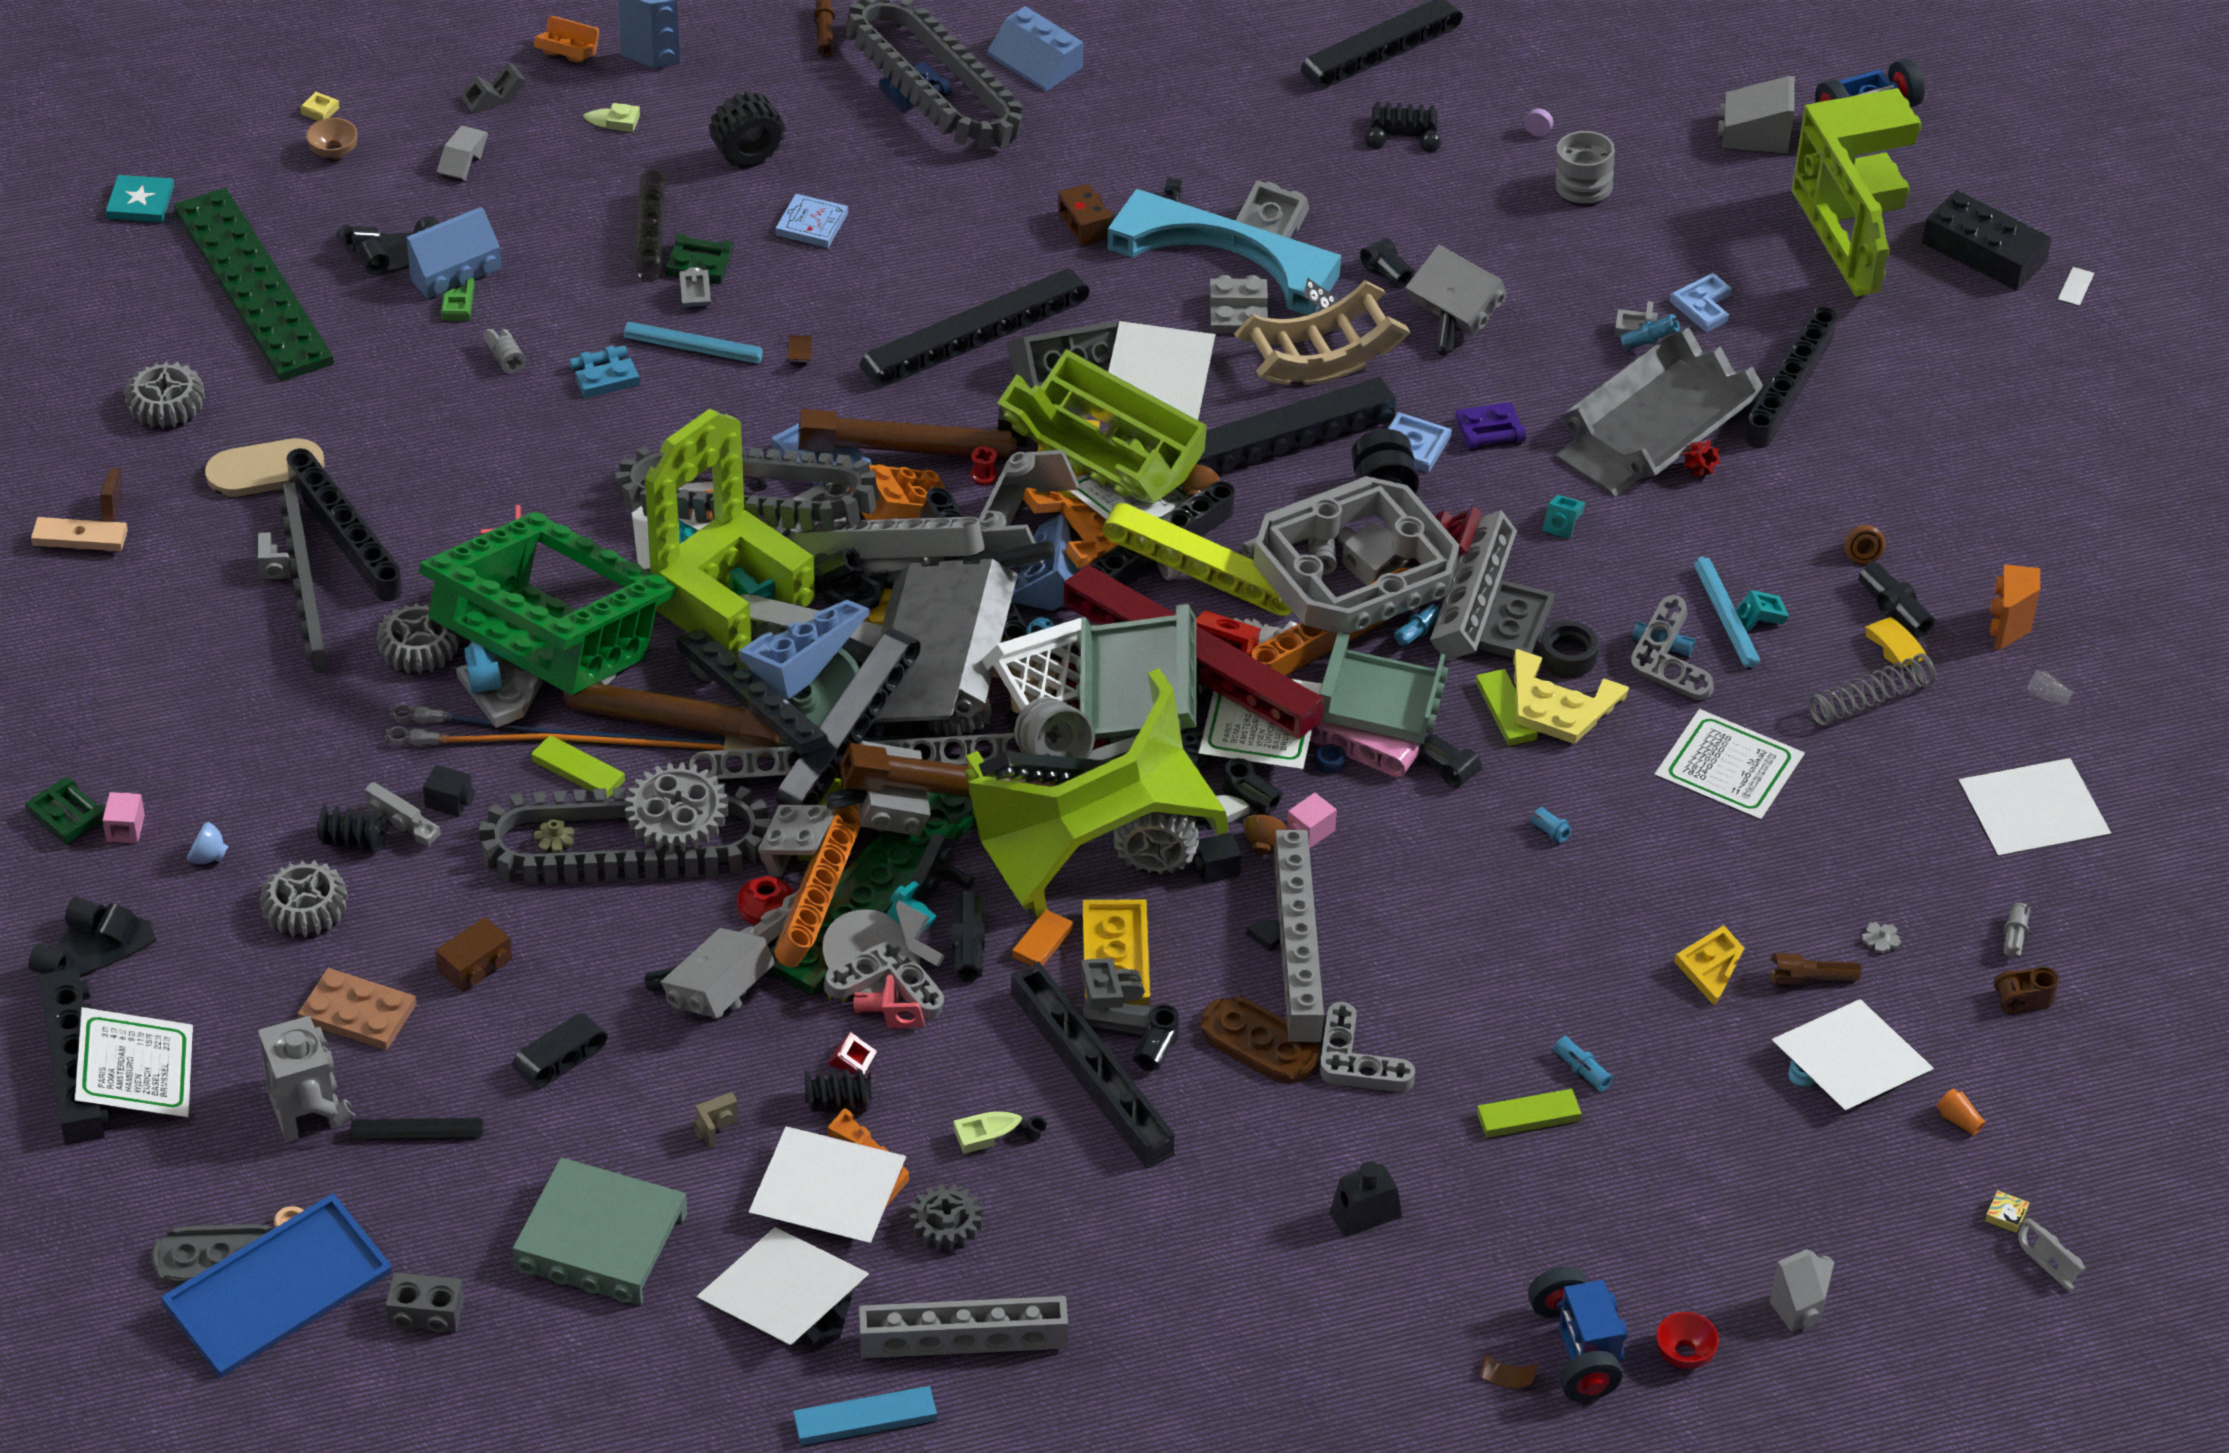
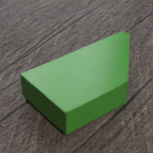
M474 278L466 280V284L457 290L451 289L443 294L442 321H470L475 287Z

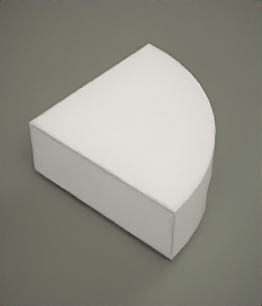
M1228 795L1216 796L1226 811L1228 823L1249 814L1250 806L1243 800Z

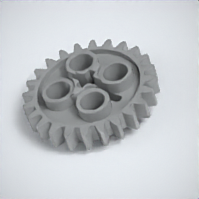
M681 762L678 769H674L673 765L668 763L667 770L665 771L659 766H655L656 774L654 775L645 771V781L635 779V788H629V797L625 798L626 820L629 822V829L635 830V837L637 839L644 836L645 845L655 841L656 850H660L665 844L668 845L669 852H672L674 847L679 845L682 852H685L686 844H691L697 849L698 840L701 839L709 843V833L717 836L719 834L718 826H725V817L728 816L727 794L724 792V785H718L717 776L709 778L707 769L697 773V765L695 764L690 770H686L683 762Z

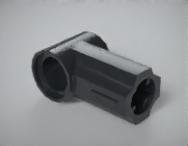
M1388 238L1375 242L1360 251L1362 264L1368 271H1379L1387 280L1400 289L1406 287L1414 277L1415 270L1397 255L1394 243Z
M845 547L829 555L820 553L814 556L815 593H823V589L829 588L831 583L859 572L862 566L859 558L860 554L853 547L850 549Z
M1429 733L1425 737L1424 744L1421 743L1419 746L1418 756L1439 769L1443 779L1453 788L1461 787L1482 769L1480 758L1475 752L1470 749L1459 751L1436 734Z
M1233 758L1227 762L1223 782L1224 793L1239 799L1243 798L1263 813L1270 815L1282 800L1283 792L1255 774L1253 766L1248 760Z
M1161 1004L1151 1010L1150 1022L1133 1054V1062L1137 1063L1141 1069L1149 1072L1159 1070L1170 1046L1178 1040L1179 1014L1175 1007Z

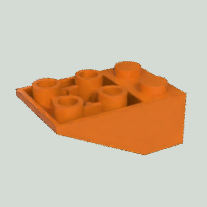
M880 464L869 465L870 471H875L879 499L875 500L877 508L871 515L864 512L861 513L866 520L920 519L919 514L927 491L933 487L946 488L938 474L931 470L922 471L906 467H886ZM851 486L849 493H852L855 488Z

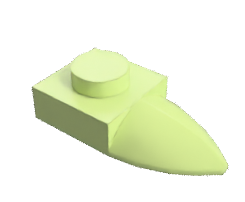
M613 103L611 109L594 110L583 114V117L588 122L602 128L634 132L640 116V107Z
M987 1112L954 1120L953 1130L963 1154L995 1146V1139L1012 1131L1021 1122L1022 1117L1009 1112Z

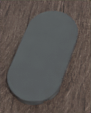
M265 1224L203 1225L174 1228L167 1232V1236L162 1240L159 1238L152 1248L151 1261L154 1273L165 1284L178 1287L274 1228Z

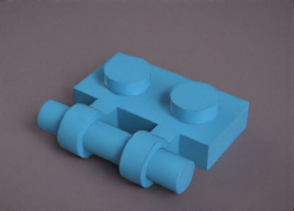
M612 345L605 347L604 351L591 354L587 351L580 353L579 357L569 359L572 370L583 368V370L575 371V376L584 398L640 385L639 375L631 358L619 361L620 358L628 357L626 346L615 348ZM608 362V364L594 367L595 364Z

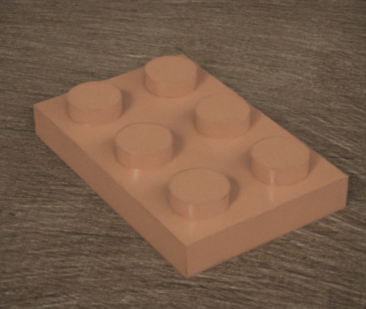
M328 968L298 1012V1018L310 1015L314 1027H321L322 1030L387 1051L417 1005L416 996Z

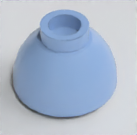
M210 822L203 824L187 855L188 862L194 864H208L214 860L219 863L221 862L228 846L223 844L221 833Z

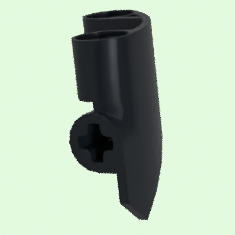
M425 216L416 223L413 232L395 234L379 233L376 226H349L345 224L337 230L336 235L347 251H355L369 273L386 274L409 268L406 237L440 223L434 216Z
M73 897L65 912V922L69 927L56 947L42 943L36 944L29 957V969L40 974L78 968L79 975L99 970L125 959L156 942L152 923L137 917L131 910L118 904L109 903L107 906L83 898Z

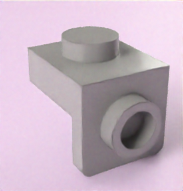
M1648 301L1646 313L1618 309L1614 336L1621 337L1624 333L1641 328L1645 322L1650 321L1653 323L1657 321L1658 313L1652 312L1654 302Z

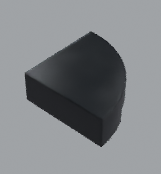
M1263 920L1255 922L1247 927L1246 935L1268 951H1271L1280 944L1279 921Z

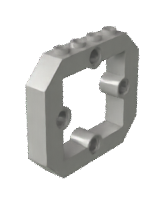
M1365 476L1265 514L1255 543L1253 565L1305 626L1337 633L1338 631L1352 633L1447 596L1457 564L1459 544L1407 485ZM1377 513L1394 533L1392 541L1393 552L1402 558L1415 557L1421 565L1399 574H1383L1376 583L1336 598L1322 582V561L1313 555L1300 556L1291 544L1313 536L1321 540L1333 539L1338 535L1340 526Z

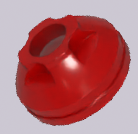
M762 876L752 879L744 884L739 891L737 898L738 912L748 923L757 925L762 921V915L772 909L781 907L784 898L793 894V890L789 884L776 877ZM762 886H770L775 891L769 895H761L757 892V889Z
M1678 1312L1667 1316L1659 1324L1656 1332L1658 1352L1668 1363L1680 1368L1693 1369L1706 1365L1715 1356L1719 1345V1335L1713 1323L1707 1318L1692 1312ZM1687 1345L1693 1348L1695 1354L1690 1357H1683L1675 1349L1678 1346Z

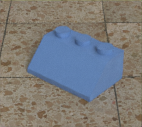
M617 0L621 56L652 68L680 64L677 0Z
M1026 6L1005 19L987 51L989 57L1045 92L1083 68V42Z
M482 207L406 237L411 281L427 299L463 285L469 278H474L475 280L502 269L500 246Z

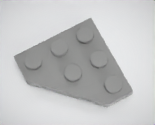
M493 654L494 662H498L502 689L471 694L467 664L456 668V673L459 681L495 728L525 716L544 680Z

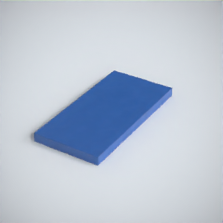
M332 1193L161 1297V1304L221 1379L391 1274L392 1265L335 1194Z

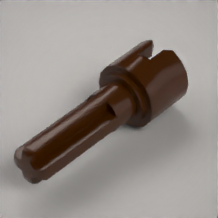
M1773 953L1771 961L1777 963L1778 968L1769 970L1770 980L1773 985H1800L1804 979L1858 981L1862 974L1861 964L1858 962L1804 960L1801 954Z

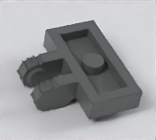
M1113 958L1081 960L1080 972L1090 1009L1123 1008V1000L1136 1001L1144 995L1145 989L1142 983H1140L1142 979L1139 971H1136V969H1116Z

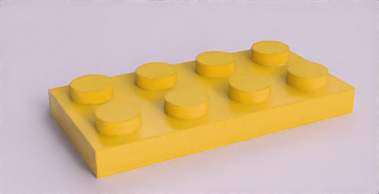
M1146 899L1083 900L1084 960L1113 958L1116 969H1136V971H1139L1142 979L1140 983H1142L1145 993L1139 1000H1123V1003L1150 1005Z

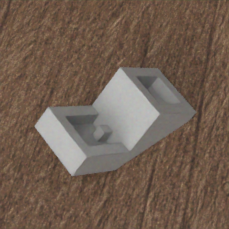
M461 125L445 144L437 172L441 175L466 181L472 158L481 159L488 133Z
M898 901L896 909L908 950L939 967L945 955L918 941L930 917Z

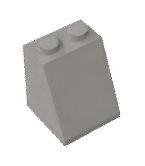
M1786 76L1726 92L1724 103H1719L1718 119L1722 120L1718 122L1717 137H1722V148L1788 153L1794 116L1795 76Z

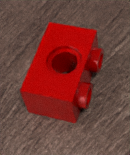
M1206 610L1196 618V625L1249 656H1251L1252 650L1258 646L1261 628Z

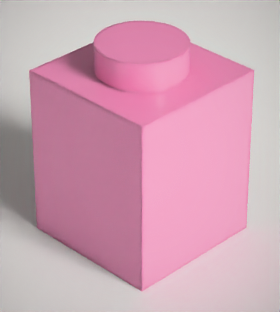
M109 793L103 817L106 842L138 843L145 816L141 794Z
M1313 793L1288 811L1287 830H1308L1310 849L1335 831L1337 809L1318 794Z

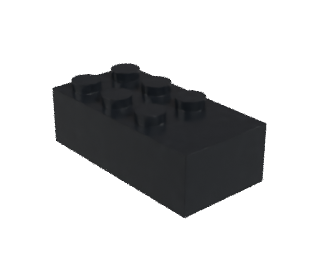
M1956 190L1926 218L1922 243L2017 291L2046 264L2052 237Z

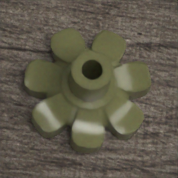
M553 819L548 823L545 822L540 825V831H535L534 840L539 843V850L543 853L549 852L551 848L552 853H563L562 846L570 848L574 843V829L572 827L564 828V821Z

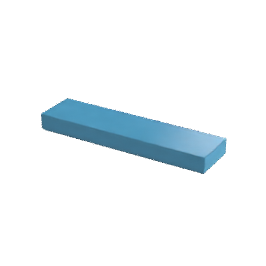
M926 1386L794 1410L793 1418L799 1443L802 1446L937 1421V1411L931 1388Z

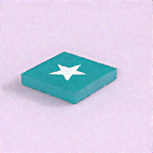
M118 175L106 209L107 219L163 223L174 189V180L171 178Z

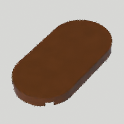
M1232 996V1000L1227 999L1223 1001V998L1216 999L1208 1004L1202 1013L1201 1033L1209 1045L1274 1081L1282 1083L1300 1082L1313 1075L1319 1066L1320 1050L1318 1042H1288L1287 1020L1247 998Z

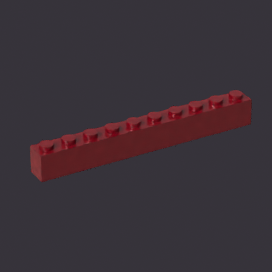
M1086 565L1064 581V606L1098 625L1176 615L1174 612L1169 611L1090 565ZM1196 625L1197 682L1297 739L1303 737L1322 722L1324 697Z

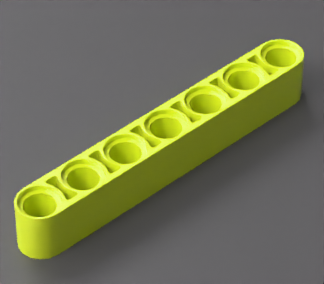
M1117 503L1113 506L1102 528L1104 536L1110 541L1276 615L1287 616L1292 613L1289 606L1253 565L1254 560L1131 505Z

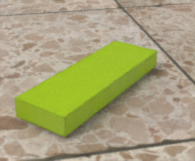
M1501 669L1476 675V684L1507 745L1512 746L1537 740V731L1516 724V689L1506 670Z
M551 735L531 753L533 762L593 792V789H606L607 799L613 794V788H619L625 782V773Z
M1572 1089L1477 1106V1115L1486 1138L1581 1121L1582 1116Z

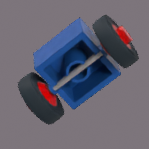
M1901 59L1890 65L1888 78L1878 69L1840 81L1831 79L1818 84L1815 91V103L1898 88L1903 97L1909 101L1911 108L1921 104L1924 99V80L1919 67L1913 60Z
M1558 1267L1542 1273L1530 1284L1528 1298L1533 1310L1538 1315L1548 1318L1560 1317L1558 1329L1570 1361L1563 1366L1559 1374V1381L1564 1394L1568 1399L1576 1402H1589L1607 1396L1622 1381L1620 1361L1624 1360L1623 1341L1628 1338L1626 1323L1623 1319L1619 1320L1616 1313L1617 1302L1614 1293L1608 1292L1604 1280L1588 1282L1584 1273L1575 1267Z

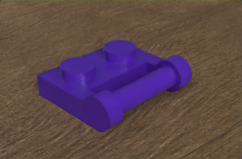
M1512 402L1456 410L1455 420L1468 450L1477 449L1479 445L1507 441L1520 443L1526 440L1525 428L1520 424Z

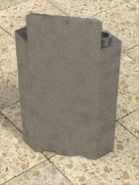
M1687 327L1664 337L1563 412L1561 417L1574 440L1552 457L1616 497L1637 480L1657 475L1682 456L1683 453L1691 449V442H1700L1759 397L1765 388L1753 366L1734 371L1721 346L1702 352L1692 331Z
M981 559L980 564H964L963 560L939 562V566L922 567V563H910L894 581L879 640L887 630L894 628L918 639L921 642V651L917 660L875 722L946 720L952 716L953 710L970 719L985 704L994 668L987 670L981 660L997 644L1001 643L1018 573L993 559Z

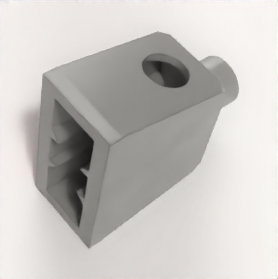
M1368 523L1358 532L1346 526L1339 532L1337 541L1344 545L1343 565L1366 586L1377 581L1383 574L1392 573L1397 569L1405 567L1410 563L1411 558H1402L1396 555L1392 550L1394 533L1375 523Z

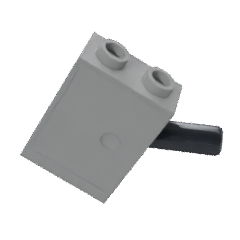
M1441 245L1436 247L1405 287L1412 302L1440 317L1436 351L1443 355H1448L1453 351L1456 327L1474 337L1479 329L1481 330L1486 326L1489 316L1495 308L1503 304L1507 294L1501 279Z
M861 741L860 743L862 745L886 748L887 755L922 759L921 751L867 741ZM882 786L880 792L845 788L828 793L825 797L826 806L829 810H839L857 804L860 826L874 828L879 832L886 830L920 836L930 817L927 792L886 786Z
M719 928L676 968L647 973L644 977L646 989L651 991L664 989L666 1000L673 1008L718 1019L722 1017L723 1011L728 1007L732 1010L741 1007L742 1002L739 997H743L747 989L775 964V961L764 937Z

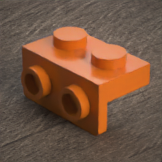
M550 16L548 17L546 32L535 36L533 47L543 49L542 52L547 55L561 54L567 56L569 61L583 62V60L596 55L599 29L560 17Z

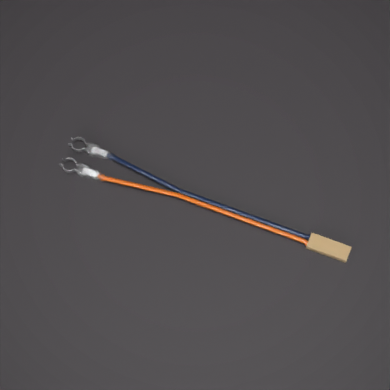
M401 704L395 708L391 707L390 720L394 719L401 724L408 723L411 720H414L419 725L443 724L453 720L495 727L487 719L455 715L445 710L432 709L429 706H418L415 709H411L410 706ZM400 711H408L411 713L406 717H398L395 715ZM512 723L499 726L498 728L537 734L448 737V735H443L440 732H431L420 728L407 731L403 727H394L391 730L386 729L387 735L385 736V742L390 741L394 746H402L408 742L413 747L439 746L455 742L545 740L551 735L561 741L690 749L735 750L768 748L746 744L744 739L728 736L721 740L544 729ZM396 733H402L406 735L404 738L399 740L391 738V736ZM762 753L758 756L761 758H774L769 753Z

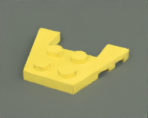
M1519 649L1515 651L1513 665H1515L1516 724L1575 744L1597 724L1598 719L1604 714L1608 715L1616 703L1624 701L1627 697L1629 687L1604 678L1595 698L1584 695L1579 691H1572L1554 685L1550 681L1537 679L1535 677L1540 668L1542 657Z

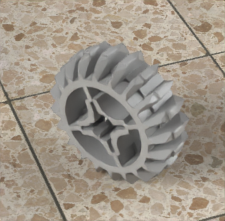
M167 361L164 365L154 363V366L150 368L143 366V371L134 372V377L128 379V384L125 387L126 407L133 419L139 420L141 425L148 423L151 428H154L156 425H160L162 429L167 425H172L175 428L177 423L186 424L188 418L195 419L196 412L201 411L205 399L203 382H201L197 372L191 371L188 365L181 367L179 362L173 365H169Z
M416 602L412 607L404 604L402 610L393 609L391 615H384L383 622L379 623L376 640L381 658L385 659L387 666L393 665L396 671L404 668L407 674L411 671H418L421 674L422 670L427 669L433 673L434 667L444 668L445 661H452L459 647L460 635L428 618L429 602L425 606H419Z
M1151 812L1114 829L1113 843L1114 848L1117 849L1118 857L1124 858L1126 865L1134 864L1136 871L1142 868L1146 869L1148 875L1151 871H1158L1162 875L1165 870L1174 874L1176 868L1184 869L1187 862H1192L1199 843L1198 826H1195L1194 818L1181 814Z
M301 860L300 865H293L289 862L286 869L277 867L276 875H268L267 882L262 884L260 905L262 907V914L265 920H268L271 928H277L280 934L289 931L292 938L297 933H302L306 938L310 932H315L319 936L322 928L331 930L332 923H340L341 915L345 914L348 895L345 882L342 877H339L336 869L330 870L327 863L318 866L315 860L311 864H305ZM283 900L287 902V904L284 905L283 903H281V901Z

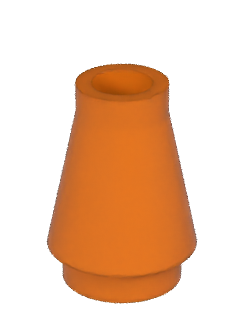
M1954 1088L1941 1098L1936 1106L1941 1111L1940 1116L1966 1130L1972 1136H1975L1986 1124V1121L1979 1115L1963 1091L1958 1092Z

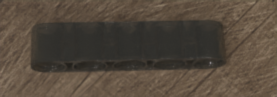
M657 170L644 172L640 176L635 246L636 274L640 280L646 282L658 280L662 274L666 186L664 174Z

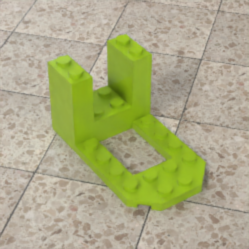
M1898 88L1807 104L1804 108L1791 191L1855 297L1881 291L1882 280L1885 279L1886 258L1889 257V247L1886 240L1882 212L1905 208L1906 197L1909 195L1908 182L1902 178L1896 163L1892 162L1887 152L1855 158V155L1916 144L1918 132L1921 131V122L1919 117L1915 116L1910 108L1909 101L1903 97ZM1855 217L1850 243L1847 232L1841 228L1838 220Z
M708 409L664 441L660 452L663 453L660 462L656 468L651 466L645 476L650 573L660 575L669 583L677 586L675 597L656 607L658 613L687 633L704 629L737 657L740 655L739 650L751 643L750 603L730 590V571L741 567L747 575L754 577L757 584L771 578L775 582V600L806 607L815 599L814 556L744 510L741 421L731 415H723L715 410ZM712 466L715 519L680 544L677 490Z

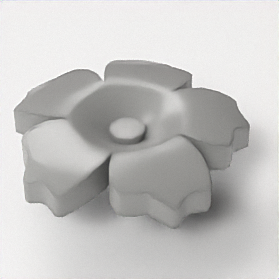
M1876 921L1870 922L1866 933L1862 934V942L1869 948L1875 946L1874 951L1882 954L1889 952L1890 949H1898L1902 941L1896 935L1898 928L1894 924H1883L1880 927Z

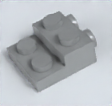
M1256 180L1236 221L1290 238L1294 230H1299L1309 210L1307 197L1298 191L1290 192L1281 189L1272 182L1264 183Z
M1221 275L1216 279H1210L1211 334H1234L1252 313L1268 318L1267 279H1260L1255 275L1247 276L1245 279H1232L1228 275Z

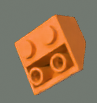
M2004 564L2002 575L1996 576L1994 594H1997V597H1992L1990 602V615H1994L1995 619H1991L1989 636L1995 637L1994 649L2001 650L2031 632L2040 593V568Z

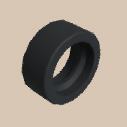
M1576 621L1554 623L1545 629L1541 638L1540 657H1542V663L1553 674L1563 677L1585 675L1594 668L1597 662L1598 637L1587 625ZM1563 642L1580 645L1586 652L1576 656L1565 655L1553 649V646Z

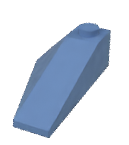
M1061 513L1039 525L1033 536L1036 543L1051 541L1055 549L1054 557L1044 560L1042 565L1019 566L1021 571L1017 575L1011 599L1013 603L1050 611L1059 607H1066L1064 606V581L1077 573V569L1064 552L1067 543L1072 542L1068 520Z
M845 600L815 613L814 619L801 624L795 621L788 624V630L773 636L769 632L761 635L739 650L740 656L755 674L782 697L789 699L811 684L870 614L869 608Z

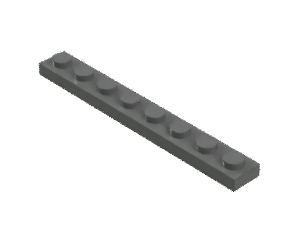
M295 482L283 484L284 496L279 497L281 514L288 515L282 517L285 535L291 534V537H286L288 554L295 556V558H289L292 576L298 575L297 579H293L295 597H302L301 600H296L299 618L305 617L306 620L300 621L302 638L309 639V642L304 643L306 661H313L314 672L327 671Z

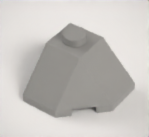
M1806 1249L1778 1261L1770 1304L1791 1332L1803 1327H1812L1821 1320L1834 1266V1261L1830 1257L1823 1255L1820 1258L1813 1251Z

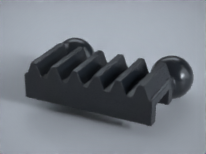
M1377 101L1372 106L1371 129L1365 135V142L1369 147L1378 149L1385 145L1387 141L1386 134L1421 137V148L1427 152H1435L1441 146V137L1436 133L1438 111L1434 105L1425 110L1423 104H1420L1418 109H1414L1413 104L1409 103L1405 109L1401 103H1398L1396 108H1393L1390 102H1387L1386 106L1382 107L1380 102Z

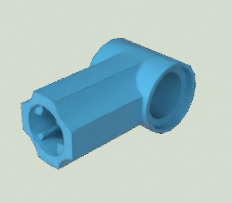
M471 641L470 645L464 648L471 694L502 689L498 662H494L493 653Z

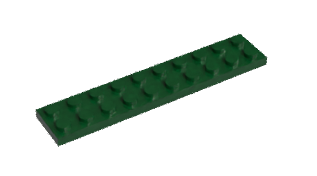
M227 188L173 204L176 216L278 380L282 382L334 365L333 355Z
M927 792L930 817L920 836L883 830L840 876L815 942L799 965L788 967L780 963L774 954L775 944L770 950L775 964L768 972L814 996L823 987L826 973L829 970L824 960L822 948L825 933L831 923L841 915L855 910H875L887 914L893 904L890 901L891 896L901 885L907 887L910 884L933 834L944 835L957 843L976 822L972 799Z

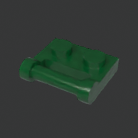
M678 233L674 248L666 265V276L679 277L680 271H685L688 268H700L701 270H708L709 282L721 284L733 254L734 244L730 241L718 243L687 238L685 234ZM685 249L720 254V256L686 251Z
M70 777L61 779L25 803L26 811L65 844H68L95 825H103L106 809L103 805H97L79 790L77 783ZM63 797H69L87 813L82 814Z

